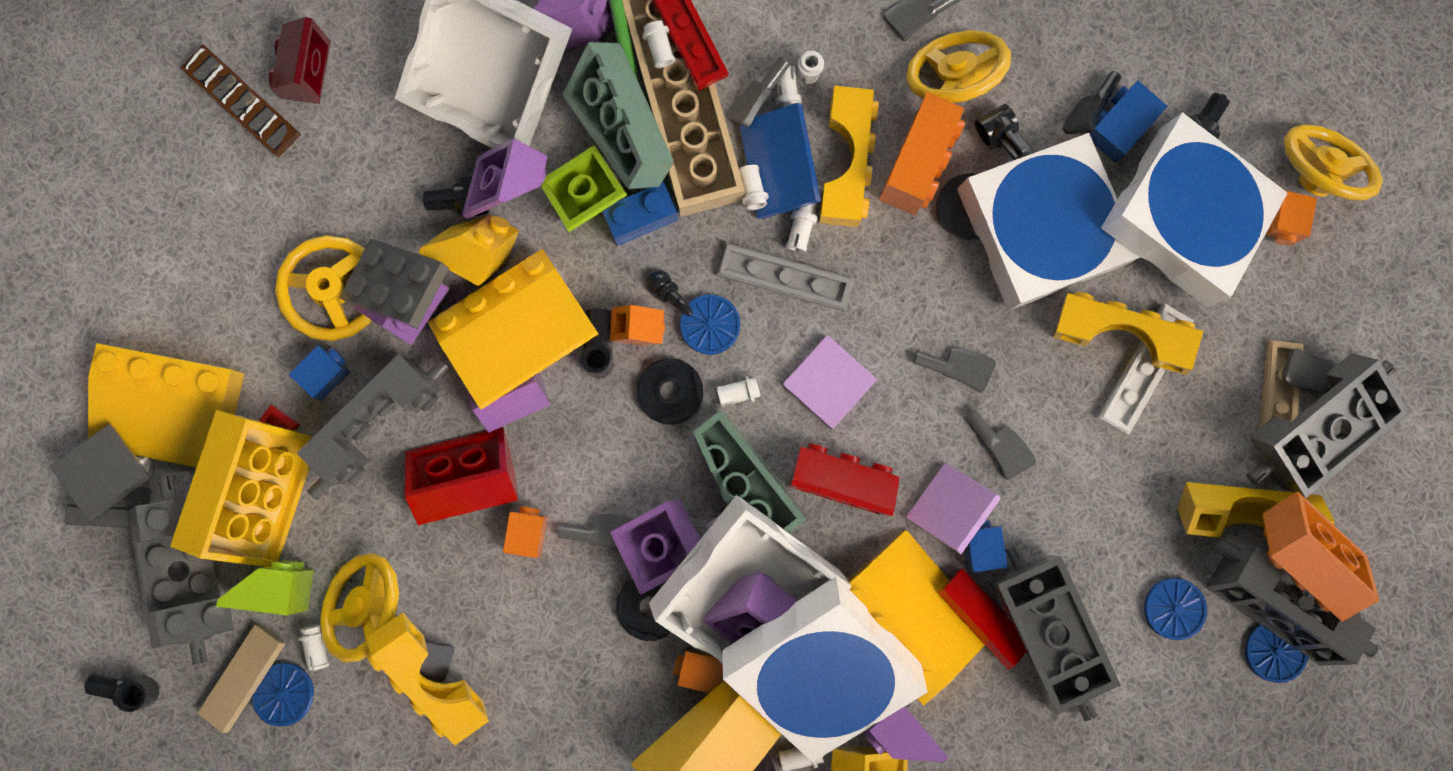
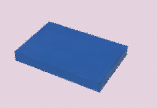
M794 103L757 116L749 127L740 125L747 165L759 166L763 190L769 196L766 200L767 205L756 210L758 219H766L821 202L802 104Z

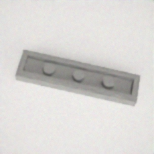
M726 243L717 276L842 312L846 311L854 279L729 243Z

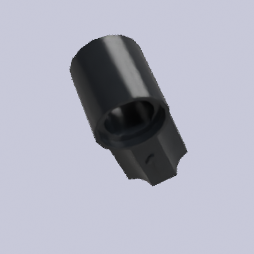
M593 308L585 310V314L598 332V335L583 344L580 360L588 375L600 379L608 376L614 365L612 358L613 342L610 341L611 311ZM603 354L606 356V361L601 368L594 369L589 367V359L593 355Z

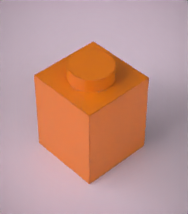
M1286 191L1287 195L1265 236L1275 238V242L1278 244L1291 246L1310 237L1317 198Z
M635 305L612 308L610 341L639 346L662 344L665 331L664 310Z
M520 506L519 512H510L503 553L540 558L548 517L539 516L540 509Z
M686 648L685 656L679 654L677 656L673 675L680 676L678 686L710 693L722 681L723 664L708 652Z

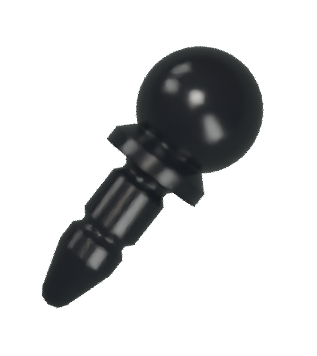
M663 270L650 272L645 282L647 290L652 295L658 296L661 302L668 301L678 312L692 316L693 311L689 303L677 292L678 285L672 282L670 275Z

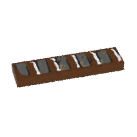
M204 44L180 67L278 158L302 135Z

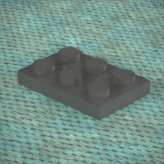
M370 239L339 298L359 308L418 329L449 267L440 261Z

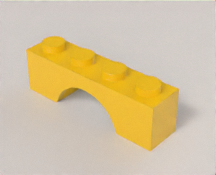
M834 86L828 127L838 132L849 145L851 166L840 178L824 183L819 223L858 227L862 218L867 219L869 198H864L865 186H870L872 179V166H867L868 153H874L876 134L870 133L871 121H877L879 102L873 101L874 90L844 86Z
M1074 292V295L1068 293L1065 297L1053 338L1086 347L1094 337L1103 332L1123 330L1134 334L1143 341L1149 350L1152 366L1182 375H1187L1193 370L1204 332L1195 329V324L1185 320L1166 321L1161 319L1160 314L1153 311L1141 310L1140 313L1127 310V305L1116 301H1108L1107 304L1094 301V296L1084 292Z
M1186 482L1177 510L1186 534L1221 537L1223 530L1233 524L1247 523L1265 528L1262 513L1294 493ZM1309 495L1306 499L1334 524L1335 520L1322 495Z
M403 612L367 637L369 647L367 658L372 667L378 672L383 670L389 676V682L398 694L404 692L410 698L409 701L412 708L419 716L425 714L430 719L433 730L440 738L446 736L455 746L489 722L483 700L465 680L441 684L432 682L420 674L421 665L428 656L425 638Z

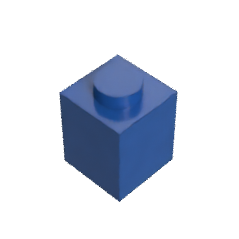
M317 345L288 375L312 398L322 401L350 371L344 366L347 360L335 348L331 347L328 350Z
M985 521L964 550L967 571L970 572L1008 568L1002 526L991 527V521Z

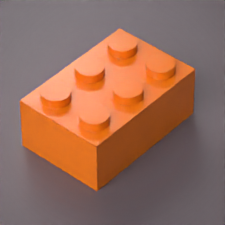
M926 93L880 195V201L914 216L920 207L927 208L939 185V182L934 181V178H940L942 171L946 169L952 152L947 150V148L950 150L953 148L966 121L960 119L965 108L931 93Z
M1298 491L1262 513L1265 525L1263 533L1269 547L1267 551L1268 558L1276 568L1286 570L1298 588L1302 591L1308 590L1325 612L1331 611L1343 622L1380 601L1368 556Z

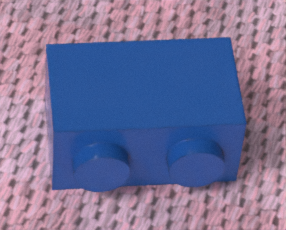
M1138 80L1129 89L1124 85L1110 100L1114 106L1108 113L1104 110L1102 111L1095 129L1089 133L1093 144L1115 163L1131 149L1168 107Z
M664 182L661 183L660 187L647 188L617 201L602 211L617 246L678 221L677 211Z

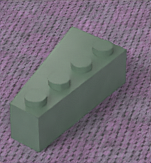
M588 42L562 95L628 189L660 187L674 160L621 43Z
M724 410L718 411L693 431L727 506L737 495L788 533L807 519V514Z

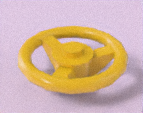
M966 30L949 33L932 40L916 52L908 63L906 82L911 92L921 99H924L928 92L952 103L965 102L984 95L1002 81L1010 68L1011 51L1002 38L990 32ZM968 43L986 45L991 48L978 56L969 51H957L948 55L941 52L954 45ZM926 61H928L944 82L940 90L927 87L922 84L919 78V71Z
M1302 124L1288 130L1283 141L1285 155L1293 167L1300 173L1299 182L1308 192L1320 197L1332 194L1346 200L1364 201L1379 194L1383 183L1380 168L1371 156L1355 142L1336 131L1319 125ZM1309 138H1316L1331 143L1338 148L1329 146L1317 147ZM1361 171L1366 173L1368 184L1365 187H1353L1343 183L1344 180Z
M325 235L305 240L287 254L277 271L275 295L281 314L292 328L311 339L336 341L354 336L371 323L372 320L362 313L351 322H348L342 306L345 301L339 298L346 286L348 277L352 274L362 256L364 247L349 238ZM329 248L343 250L350 254L331 268L319 267L309 274L292 273L298 262L314 251ZM289 287L307 290L316 304L326 308L334 328L315 326L301 318L292 306L288 291Z
M375 553L355 556L339 569L329 584L322 602L320 615L321 638L329 654L343 663L365 659L369 653L367 637L394 619L397 614L399 600L397 574L386 558ZM366 567L363 586L353 588L347 595L343 608L336 609V603L342 588L354 573ZM335 626H348L351 628L362 626L366 641L356 648L347 649L339 643L335 634Z

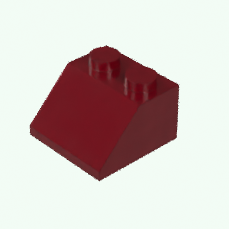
M303 17L282 24L281 34L275 39L274 49L277 56L275 67H272L269 72V85L271 90L281 99L320 104L331 41L312 18Z

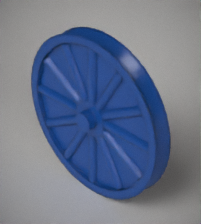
M712 294L699 296L689 303L693 311L692 316L682 314L680 320L681 333L689 347L696 352L706 355L719 354L729 349L737 340L740 332V317L734 305L724 297Z
M1169 578L1158 582L1150 589L1145 599L1144 613L1149 626L1158 635L1171 640H1185L1197 634L1203 627L1207 617V603L1200 589L1193 583L1184 579Z
M1261 625L1251 633L1245 647L1246 661L1251 670L1263 680L1274 683L1292 681L1303 672L1307 665L1308 657L1306 655H1303Z
M291 663L272 665L252 695V703L256 714L262 721L272 726L281 727L297 723L308 713L314 698L312 680L308 673L298 665Z

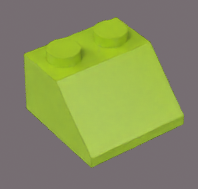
M595 145L547 175L541 185L569 232L627 196Z
M272 561L271 567L258 568L217 599L216 607L279 615H291L308 611L314 570L304 569V562Z

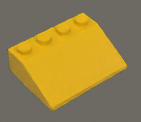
M543 248L428 321L438 343L481 410L598 335V332Z
M96 343L88 375V439L111 424L134 455L197 467L216 410L231 414L236 413L244 373Z
M216 410L170 547L200 559L271 567L272 561H279L310 468L297 452L314 436Z
M904 530L849 577L847 581L851 585L849 590L867 607L872 618L882 628L892 633L921 663L928 693L916 700L924 706L962 671L985 644L938 594L949 579L911 534Z

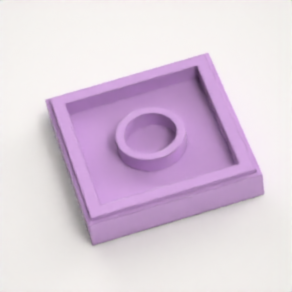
M827 335L782 386L833 430L878 379Z
M945 463L906 518L945 545L962 554L1001 498L995 492Z

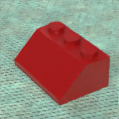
M504 427L491 432L484 431L405 451V499L418 526L518 501L516 475Z
M808 443L807 448H799L788 487L878 515L893 516L900 479L899 476L892 474L893 468L878 463H873L872 468L859 464L860 458L841 453L840 458L827 455L828 448Z

